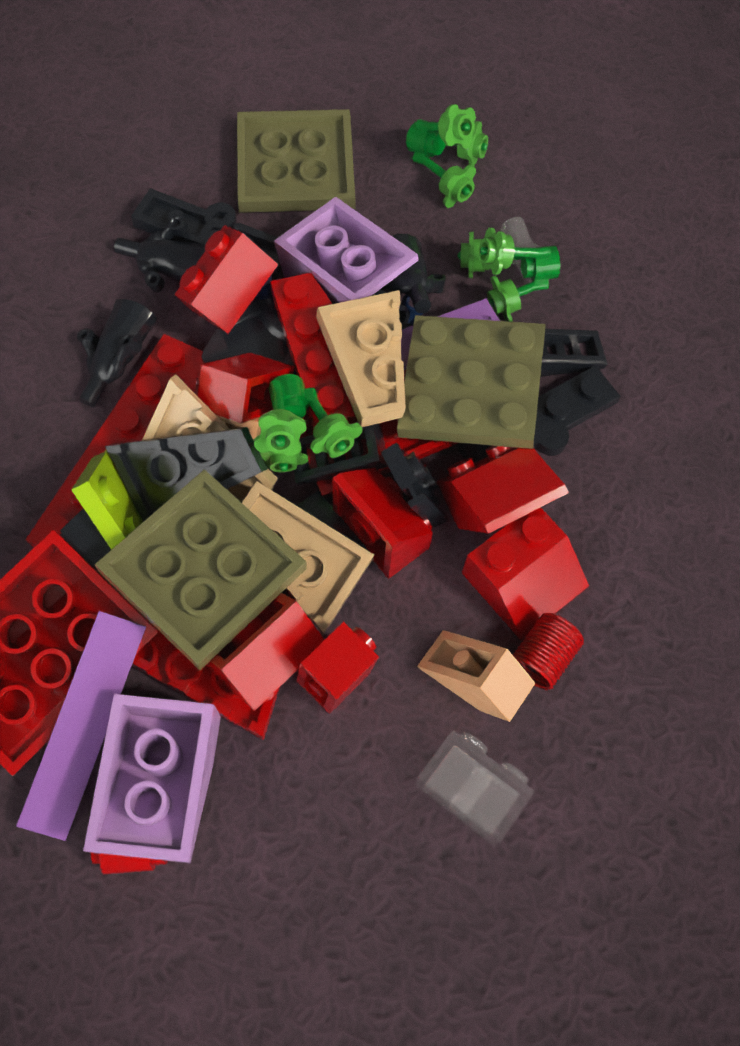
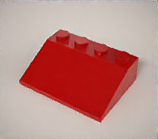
M52 530L0 579V765L12 776L49 741L99 611L146 627L137 653L158 633L55 530Z

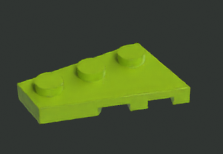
M106 450L93 457L71 490L112 550L140 526L143 520L108 451Z

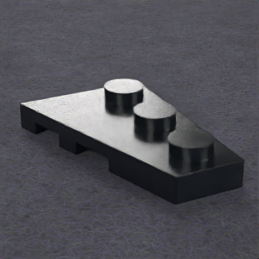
M247 427L105 446L143 522L204 469L226 489L267 470L260 452L254 446V440Z

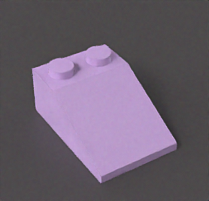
M337 197L327 202L274 240L284 277L287 278L311 272L333 303L372 296L418 261L417 253Z
M114 694L83 851L191 863L213 768L221 718L214 704Z

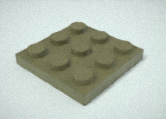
M350 109L237 112L239 213L318 210L335 197L355 209Z
M415 315L404 381L406 408L403 417L398 419V437L533 449L546 324Z
M204 469L100 559L95 566L109 583L184 656L201 670L307 569V562Z

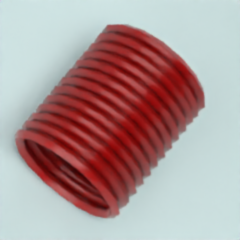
M543 613L512 655L535 682L534 686L544 690H551L556 685L557 680L560 679V676H562V673L565 672L567 666L570 665V662L573 661L575 655L578 654L582 645H584V637L576 626L565 618L554 613Z

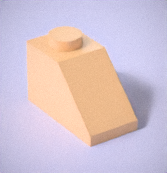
M445 630L441 632L417 666L479 711L508 722L511 721L535 685L532 678L507 648Z

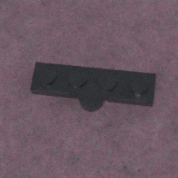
M150 188L131 215L134 227L151 234L157 231L161 232L173 215H180L188 225L185 235L181 237L175 235L171 240L206 244L215 232L221 230L226 225L245 234L278 264L271 274L272 281L276 280L282 270L274 240L278 237L245 224L237 223L235 210L227 203H214L207 209H203Z
M596 365L538 397L534 449L547 456L560 454L565 450L568 443V430L618 403L621 396ZM457 443V449L464 459L472 458L474 463L487 457L486 449L492 446Z

